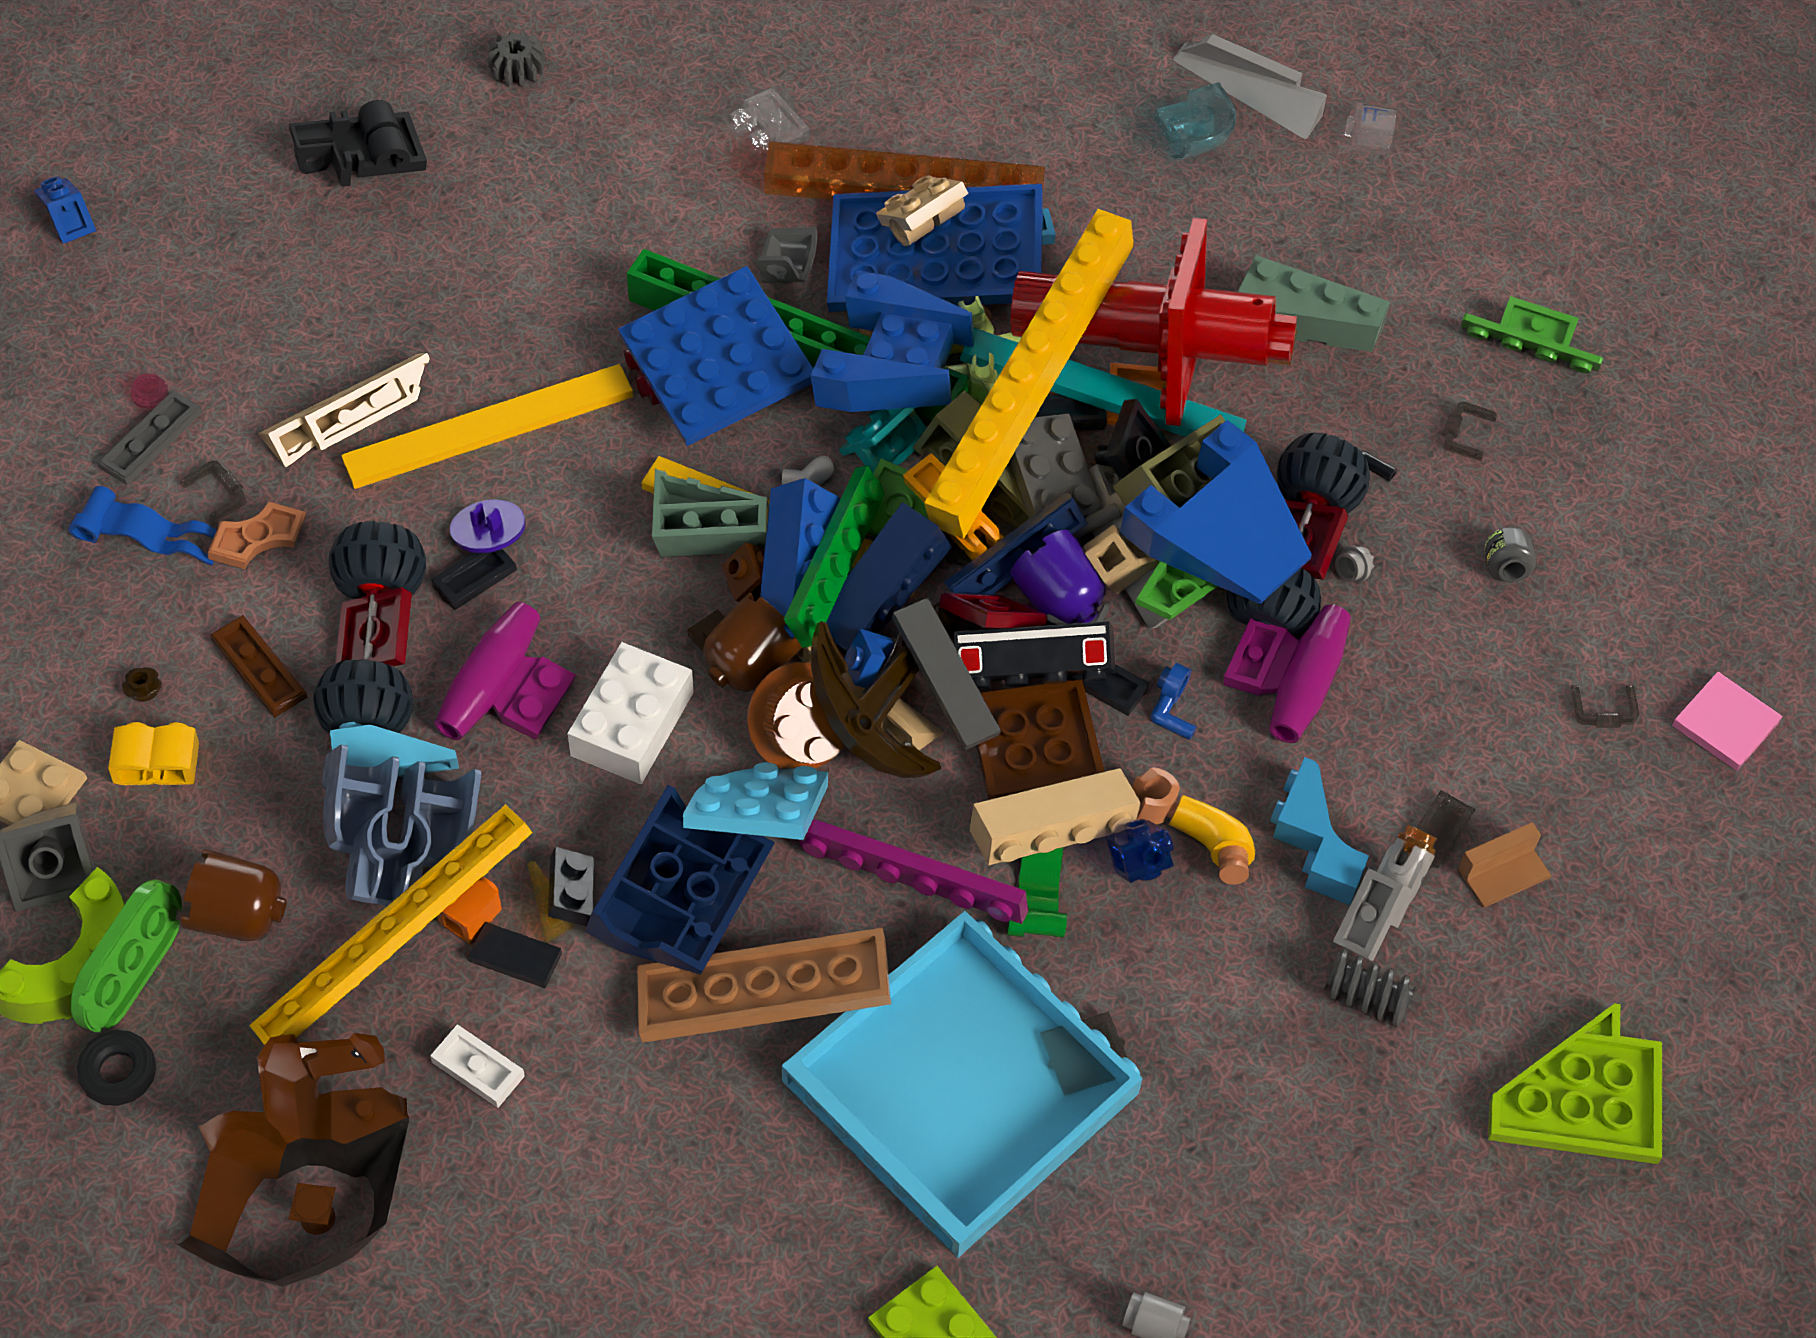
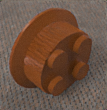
M795 662L783 665L770 672L756 687L748 706L747 726L752 744L764 760L777 765L779 769H795L800 766H809L816 769L831 761L843 749L844 744L831 728L818 701L811 663Z

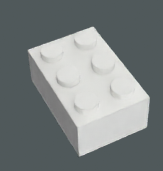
M621 642L567 733L570 756L642 784L694 693L692 669Z

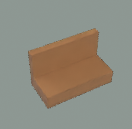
M1533 822L1464 852L1458 871L1483 908L1551 878L1552 875L1535 852L1541 834Z

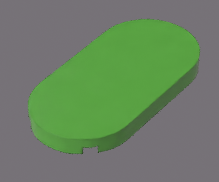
M149 880L133 892L82 967L75 981L71 996V1013L78 1026L93 1032H101L102 1028H112L125 1016L172 945L179 931L180 921L176 919L177 909L182 911V898L179 890L174 885L160 880Z

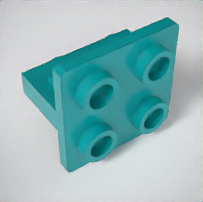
M917 407L873 410L869 414L871 420L865 426L860 424L847 433L844 437L847 442L838 451L843 456L855 452L864 465H868L872 473H874L880 459L895 465L901 464L915 451L913 446L927 427L915 413L914 409Z

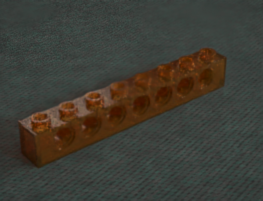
M769 141L764 170L765 194L833 200L834 194L912 190L914 182L928 175L936 178L962 181L965 188L1042 184L1043 187L1045 166Z

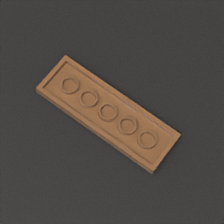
M883 928L712 954L701 975L658 962L637 966L638 1023L642 1043L891 1005L886 942Z

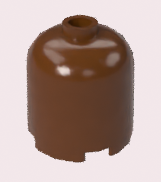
M748 593L710 632L704 643V656L706 662L711 667L707 670V674L721 688L729 685L733 689L743 692L754 691L770 672L785 665L802 649L795 636L791 638L783 628L786 625L784 616L762 597L754 602L752 593Z
M202 850V857L205 858L204 864L195 862L183 901L191 903L189 916H181L182 928L240 941H255L268 933L273 921L278 923L282 921L287 899L280 897L281 883L278 875L272 869L216 851Z

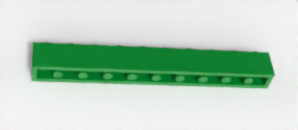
M644 248L626 273L629 301L653 311L720 279ZM768 297L813 369L822 349L856 355L864 354L871 337ZM944 367V369L949 370L952 401L962 392L966 391L968 393L969 376ZM947 405L917 407L914 411L918 416L932 421Z

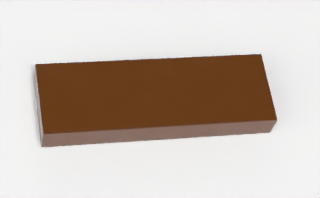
M244 615L210 634L214 644L274 718L308 698L306 691Z

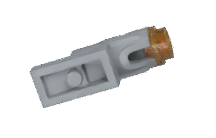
M1410 825L1406 826L1404 833H1398L1394 844L1386 851L1377 872L1368 868L1333 940L1334 943L1371 961L1374 960L1390 925L1396 928L1399 927L1411 901L1418 892L1435 857L1436 849L1433 846L1437 838Z

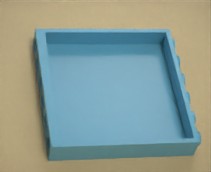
M966 911L961 913L889 974L891 1005L844 1012L782 1065V1082L957 1258L1139 1094L1143 1079L1138 1068L1131 1060L1117 1055L1110 1048L1109 1041L1097 1029L1091 1030L1080 1020L1078 1011L1069 1002H1061L1051 992L1050 986L1042 976L1029 972L1022 965L1020 957L1009 946L1003 947L993 938L990 928L982 920H974Z

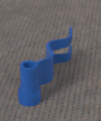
M96 486L82 512L74 516L68 527L69 532L75 538L92 543L97 542L100 534L123 535L138 541L152 552L163 555L181 552L189 554L212 566L214 563L213 560L208 559L207 553L189 541L183 539L168 541L165 539L166 537L177 538L185 533L193 532L214 538L217 529L196 520L175 524L167 521L152 508L143 504L115 502V493L104 486Z

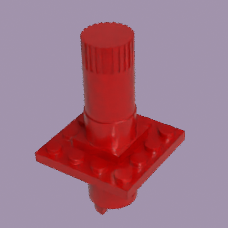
M1193 218L1189 232H1183L1180 247L1181 254L1176 256L1175 268H1171L1167 284L1130 280L1127 282L1113 281L1078 344L1120 348V350L1158 354V371L1161 372L1160 379L1161 381H1166V387L1162 388L1160 397V409H1166V425H1181L1197 359L1267 366L1269 360L1290 362L1293 352L1297 316L1276 314V296L1205 289L1208 219ZM1020 271L1018 273L1011 304L1010 324L1012 336H1023L1058 275Z

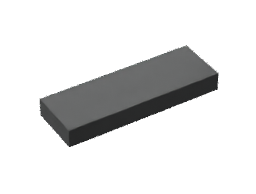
M172 390L97 462L99 468L125 485H128L203 413L201 406Z

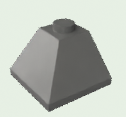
M78 802L37 812L0 830V861L16 912L69 898L94 871L88 836Z

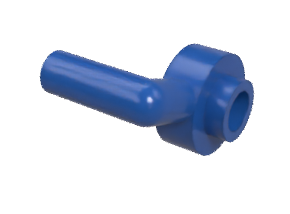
M1177 662L1172 668L1166 666L1160 675L1157 687L1162 690L1150 717L1153 723L1190 740L1197 726L1169 713L1173 704H1176L1184 691L1192 669Z

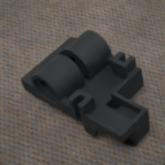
M385 100L367 102L360 108L358 117H349L347 110H344L341 113V118H337L334 111L330 112L329 120L289 124V131L294 143L295 158L300 171L304 174L326 170L330 163H333L340 186L342 187L350 186L351 171H356L359 178L426 170L427 159L409 111L394 113L391 104ZM315 156H318V157H319L318 159H316V160H314V161H310V162H307V161H306L307 159H309V158H311V157H315Z

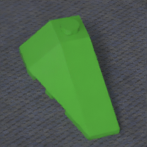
M1160 561L1136 598L1135 604L1171 620L1218 586Z

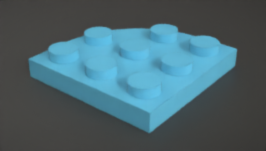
M763 762L756 764L752 769L709 777L706 779L705 784L694 793L683 813V828L804 840L828 787V772L817 771L809 766H800L795 769H779L773 763Z

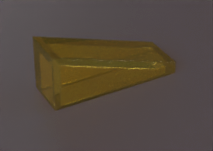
M533 860L527 864L544 936L546 943L574 928L575 923L548 917L549 881Z

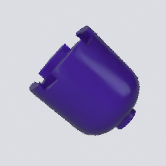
M1067 529L1054 532L1042 539L1046 545L1032 555L1029 550L1024 552L1014 563L1010 574L1014 578L1017 587L1036 610L1045 613V615L1050 614L1067 624L1089 623L1099 613L1097 608L1105 597L1106 584L1085 555L1086 551L1077 538L1072 536Z

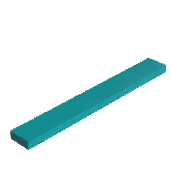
M973 327L975 344L973 347L964 346L959 361L972 365V358L976 354V365L978 367H985L989 364V353H992L994 356V369L1000 374L1018 342ZM1069 359L1050 390L1051 392L1117 414L1120 413L1124 400L1137 398L1158 428L1185 437L1220 414L1225 421L1228 419L1243 432L1246 424V419L1187 400L1181 425H1166V409H1160V390Z

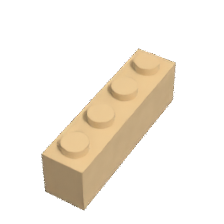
M1121 768L975 803L973 804L970 832L988 866L1001 862H1011L1021 857L1041 852L1047 853L1057 848L1077 843H1087L1093 839L1113 834H1123L1128 830L1135 829L1140 801Z

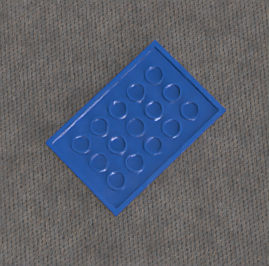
M1042 184L966 187L968 194L963 197L965 209L941 225H934L932 231L907 247L896 239L890 227L881 225L876 213L886 207L884 203L889 198L898 194L904 195L910 190L834 194L827 290L828 311H847L845 295L856 271L892 276L956 306H959L958 302L964 301L965 306L970 305L975 301L976 296L979 297L982 305L1012 303L1013 289L1018 273L1020 271L1042 273Z

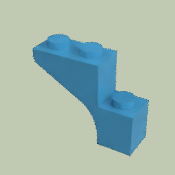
M1304 757L1299 771L1291 769L1283 790L1289 793L1286 802L1278 800L1270 820L1271 823L1276 824L1273 838L1309 851L1302 872L1309 874L1305 888L1351 905L1369 855L1351 848L1335 834L1329 819L1319 765L1314 760Z

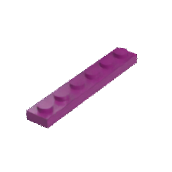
M816 819L812 820L804 840H799L803 850L813 857L823 858L825 856L839 861L848 869L855 871L863 869L876 874L886 882H900L912 886L921 894L927 896L935 894L950 899L961 908L970 909L973 907L988 912L990 916L999 921L1007 922L1011 920L1022 924L1028 913L1025 890Z

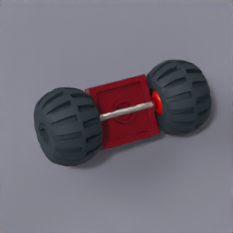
M1307 433L1292 441L1281 454L1276 473L1278 487L1284 499H1286L1285 501L1312 554L1311 559L1261 604L1227 590L1228 612L1238 622L1248 625L1251 618L1254 621L1267 625L1272 624L1285 628L1296 639H1299L1320 612L1321 594L1315 579L1324 580L1349 517L1348 514L1366 496L1370 480L1368 462L1363 453L1350 442L1339 439V437L1334 435H1327L1326 433Z
M384 521L358 522L341 531L329 553L330 575L337 589L353 600L342 602L335 664L327 668L318 680L313 696L314 711L320 726L329 734L330 730L339 729L340 725L348 722L374 725L401 733L409 722L413 710V697L406 677L395 666L405 664L411 598L422 584L426 573L425 552L418 537L403 526Z

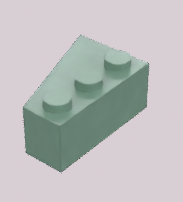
M655 469L652 538L661 557L732 554L745 542L765 547L769 503L766 497L721 486L720 489L704 485L699 480L689 477L687 480L667 475L665 471Z

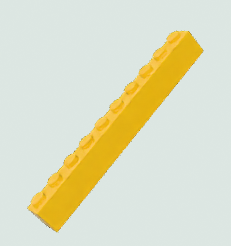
M1097 209L924 502L928 519L938 525L942 531L962 539L965 538L1133 249L1131 220Z

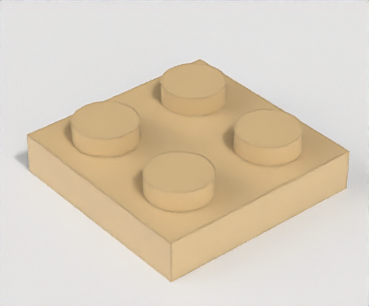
M19 740L0 763V821L12 825L37 812L67 805L87 780L85 772Z

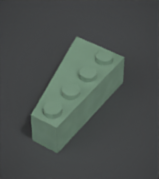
M1257 255L1238 291L1276 296V314L1297 316L1295 341L1307 342V340L1325 342L1329 346L1369 352L1374 350L1384 327L1390 301Z

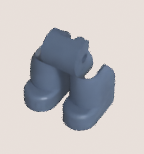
M340 744L325 756L322 786L325 789L323 807L324 836L331 849L350 853L345 884L347 899L388 906L422 877L423 866H435L472 834L480 789L481 770L473 769L453 781H435L424 779L425 762L417 761L405 769L401 789V800L405 804L401 838L399 844L391 843L387 839L386 828L388 812L393 807L399 757L392 756L375 767L346 765L348 746Z

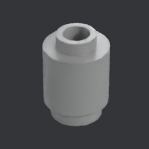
M1133 1292L1122 1326L1131 1329V1334L1140 1338H1185L1191 1318L1184 1316L1186 1306L1145 1292L1144 1296Z

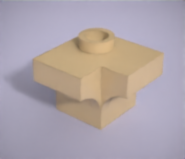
M1112 525L1083 546L1086 550L1085 555L1104 583L1116 594L1155 568L1160 562L1149 557L1120 533L1115 525Z

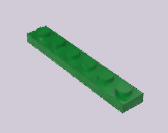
M868 465L854 469L784 617L785 623L802 648L812 646L816 624L821 621L826 623L885 495L881 482L876 479Z

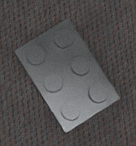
M1060 414L1034 417L1009 460L1029 519L1065 492L1072 496L1084 517L1101 510L1102 506L1070 415Z

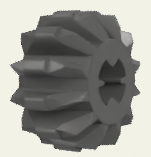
M510 30L508 36L497 35L496 42L490 43L488 50L489 58H487L488 67L491 73H494L497 82L505 80L508 87H510L514 81H518L523 87L525 79L536 82L537 74H543L545 51L542 48V44H539L536 36H527L525 31H522L520 34H513Z

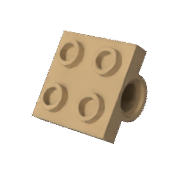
M930 175L922 177L913 183V189L906 194H898L889 198L884 203L886 207L878 211L876 215L881 225L890 227L896 239L907 247L932 231L934 225H941L965 209L963 197L968 192L962 181L936 178Z

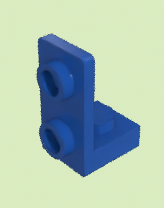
M57 176L46 179L40 183V188L34 190L36 197L47 208L58 237L63 244L96 231L81 192L67 178L61 179V177Z

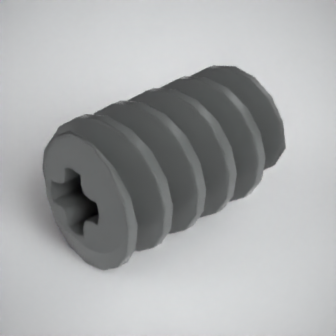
M1343 948L1338 954L1325 985V988L1328 985L1331 986L1330 998L1335 1001L1345 992L1346 1006L1350 1008L1358 999H1361V1012L1367 1014L1374 1006H1377V1019L1380 1021L1391 1012L1393 1013L1392 1025L1397 1028L1402 1023L1417 985L1412 990L1409 989L1410 976L1406 974L1395 983L1394 969L1389 968L1382 976H1378V962L1376 961L1366 970L1363 969L1362 955H1358L1351 963H1348V949Z

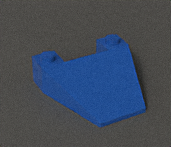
M1227 419L1202 441L1196 467L1212 479V481L1180 508L1150 485L1125 507L1120 533L1149 557L1261 604L1311 559L1312 554L1257 443Z

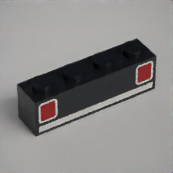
M1109 621L954 632V646L978 689L989 688L990 682L1005 681V686L1017 687L1028 685V679L1044 678L1045 684L1066 683L1067 677L1082 676L1083 681L1095 682L1106 680V674H1116L1113 626Z

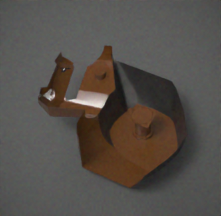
M353 1033L349 1039L297 1042L295 1034L269 1038L257 1057L264 1112L231 1111L217 1115L207 1123L198 1126L210 1151L190 1235L185 1241L174 1244L210 1264L234 1274L277 1286H286L319 1275L349 1260L377 1235L387 1223L409 1124L407 1098L391 1094L382 1087L330 1091L320 1094L316 1085L320 1076L369 1069L385 1063L384 1048L375 1035ZM303 1166H325L354 1178L361 1176L368 1178L374 1192V1215L367 1237L320 1264L276 1281H270L252 1272L226 1253L249 1197L264 1179H279L283 1175ZM297 1183L288 1220L301 1221L303 1229L313 1235L329 1231L336 1219L335 1211L332 1208L336 1187Z

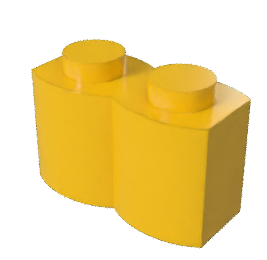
M132 722L115 727L108 766L113 783L118 785H150L153 783L158 785L194 784L199 749L196 729L178 722L156 728L140 722Z

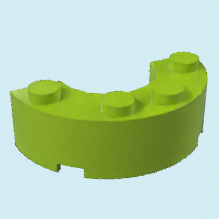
M96 867L69 896L79 919L82 921L81 934L73 948L58 960L43 965H25L10 959L0 970L1 1016L30 1024H43L46 1021L73 1018L71 1013V996L77 976L125 905L117 886L100 868Z

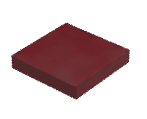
M941 594L939 603L940 608L983 627L1019 628L1046 626L1048 618L1045 613L1002 595Z

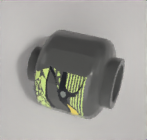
M1516 527L1502 528L1491 534L1485 543L1488 570L1494 578L1499 581L1513 583L1521 581L1533 573L1537 565V556L1533 540L1528 532Z

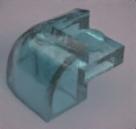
M1219 82L1188 90L1187 101L1158 108L1155 113V120L1169 141L1168 151L1172 158L1178 161L1211 152L1225 144L1234 130L1237 117L1234 104Z

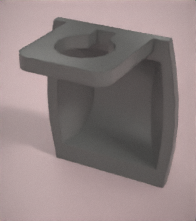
M771 228L762 256L756 258L761 282H805L816 252L817 228Z

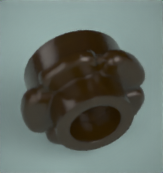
M151 667L134 668L126 674V681L122 684V690L126 696L131 697L133 700L145 702L153 699L158 694L162 681L158 678V672ZM140 681H145V683L138 685Z

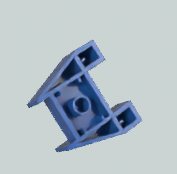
M856 271L845 295L849 327L870 330L873 333L863 355L826 349L821 350L811 373L815 406L847 412L950 404L952 402L949 370L944 369L954 344L968 347L974 346L972 312L892 276Z

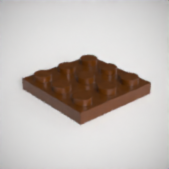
M1082 679L1071 680L1062 684H1041L980 693L1001 730L999 736L976 745L988 800L1105 772Z

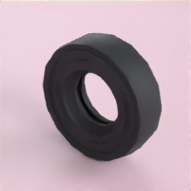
M113 1030L102 1033L88 1042L80 1053L77 1074L79 1084L90 1099L102 1105L119 1106L133 1102L147 1091L154 1081L157 1066L151 1047L141 1036L131 1031ZM117 1054L130 1057L133 1067L126 1078L117 1082H110L102 1078L100 1071L105 1060Z

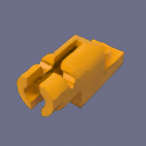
M930 453L902 475L904 483L925 502L945 466ZM980 510L964 539L947 533L972 561L987 551V547L979 540L981 536L985 535L987 545L990 548L1004 538L997 526L982 510Z

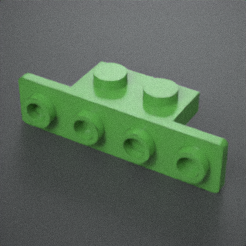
M1512 296L1509 298L1500 324L1465 313L1461 327L1466 328V333L1474 338L1486 340L1488 336L1502 340L1501 345L1514 351H1521L1522 347L1536 351L1535 356L1548 362H1556L1557 358L1571 362L1569 367L1578 372L1588 374L1591 372V369L1599 371L1603 361V357L1569 346L1579 318Z

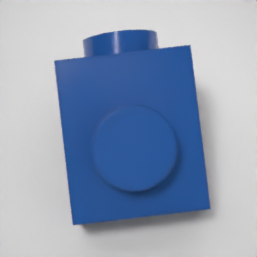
M859 629L844 657L848 665V673L855 686L866 688L875 678L876 674L880 672L894 646L890 637Z

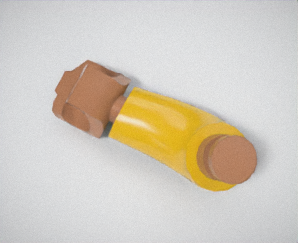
M1150 768L1144 775L1136 777L1132 789L1141 804L1136 822L1157 825L1165 822L1167 817L1171 818L1168 825L1186 833L1206 846L1211 854L1213 863L1220 867L1219 877L1223 882L1235 885L1247 880L1249 876L1248 865L1254 860L1255 847L1252 837L1244 824L1228 813L1191 797L1182 795L1177 800L1180 790L1179 783L1173 775L1165 770Z

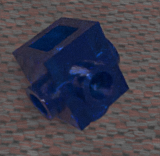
M1138 819L1131 821L1124 826L1125 830L1105 836L1117 875L1130 883L1137 880L1155 879L1162 874V870L1174 866L1170 853L1174 850V845L1170 834L1166 829L1149 820Z

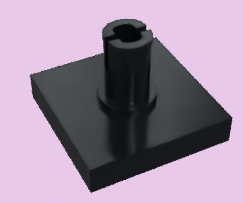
M1137 398L1124 400L1109 444L1097 447L1098 451L1095 452L1096 464L1112 467L1120 479H1123L1140 465L1169 448L1171 444Z

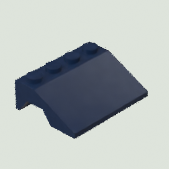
M667 785L592 911L585 932L621 952L701 975L775 842L759 835L683 828V813L687 806H685L676 789Z

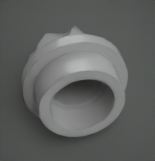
M1348 546L1336 558V571L1344 581L1360 583L1369 577L1371 570L1375 567L1373 564L1374 556L1365 547Z

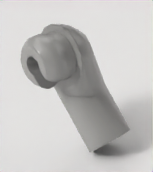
M821 455L811 461L803 470L783 469L782 485L806 478L821 486L833 474V462L828 456Z

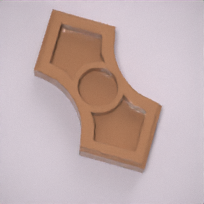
M268 502L262 512L251 519L241 522L220 521L208 551V559L246 569L249 562L263 551L277 547H294L306 518V512Z

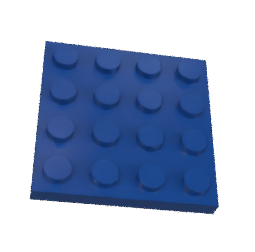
M748 266L618 328L622 341L686 446L812 384V366Z

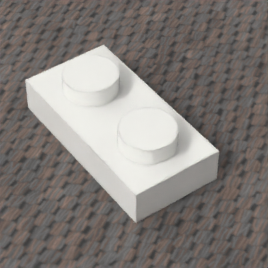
M458 1024L430 1055L433 1064L497 1108L525 1077L524 1070Z

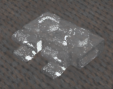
M773 87L745 99L744 109L735 110L730 114V118L735 125L729 127V130L736 138L750 132L755 125L761 128V130L749 135V140L755 146L748 148V151L755 159L769 153L774 146H777L783 152L810 139L811 129Z

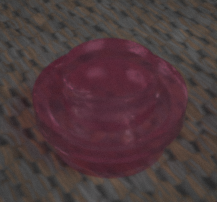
M152 373L138 376L131 388L133 402L137 406L146 409L154 408L169 394L166 382L158 375Z

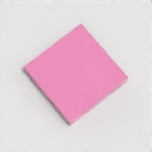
M1717 672L1678 715L1672 726L1738 771L1779 724L1783 716L1720 672Z

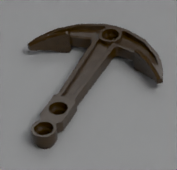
M940 602L933 605V608L948 634L949 631L956 628L960 616L940 608ZM822 621L817 623L811 647V669L816 695L831 728L841 742L855 756L877 771L897 777L918 778L940 770L941 765L939 761L924 755L910 742L898 745L881 727L885 717L919 671V667L904 639L902 640V647L856 697L842 677V674L848 671V665L837 649L827 623Z

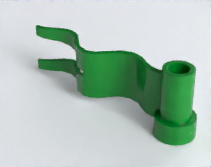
M1063 847L1047 853L1041 852L1021 857L1018 888L1026 891L1028 913L1022 924L1011 920L1007 921L1009 925L1007 926L1006 935L1023 937L1024 933L1064 938L1067 913L1058 912Z

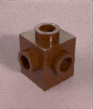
M745 542L722 564L728 588L732 592L735 601L740 602L748 593H752L754 602L760 598L765 547Z

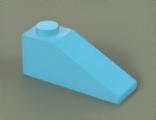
M348 722L340 725L339 729L330 730L332 750L340 744L348 746L346 765L375 767L392 756L399 757L397 777H403L404 770L417 761L425 762L424 773L459 768L455 750L374 725Z

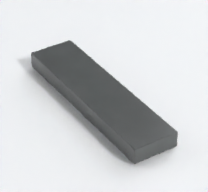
M923 599L893 612L892 619L963 750H968L999 736L1001 732L999 726L929 599Z

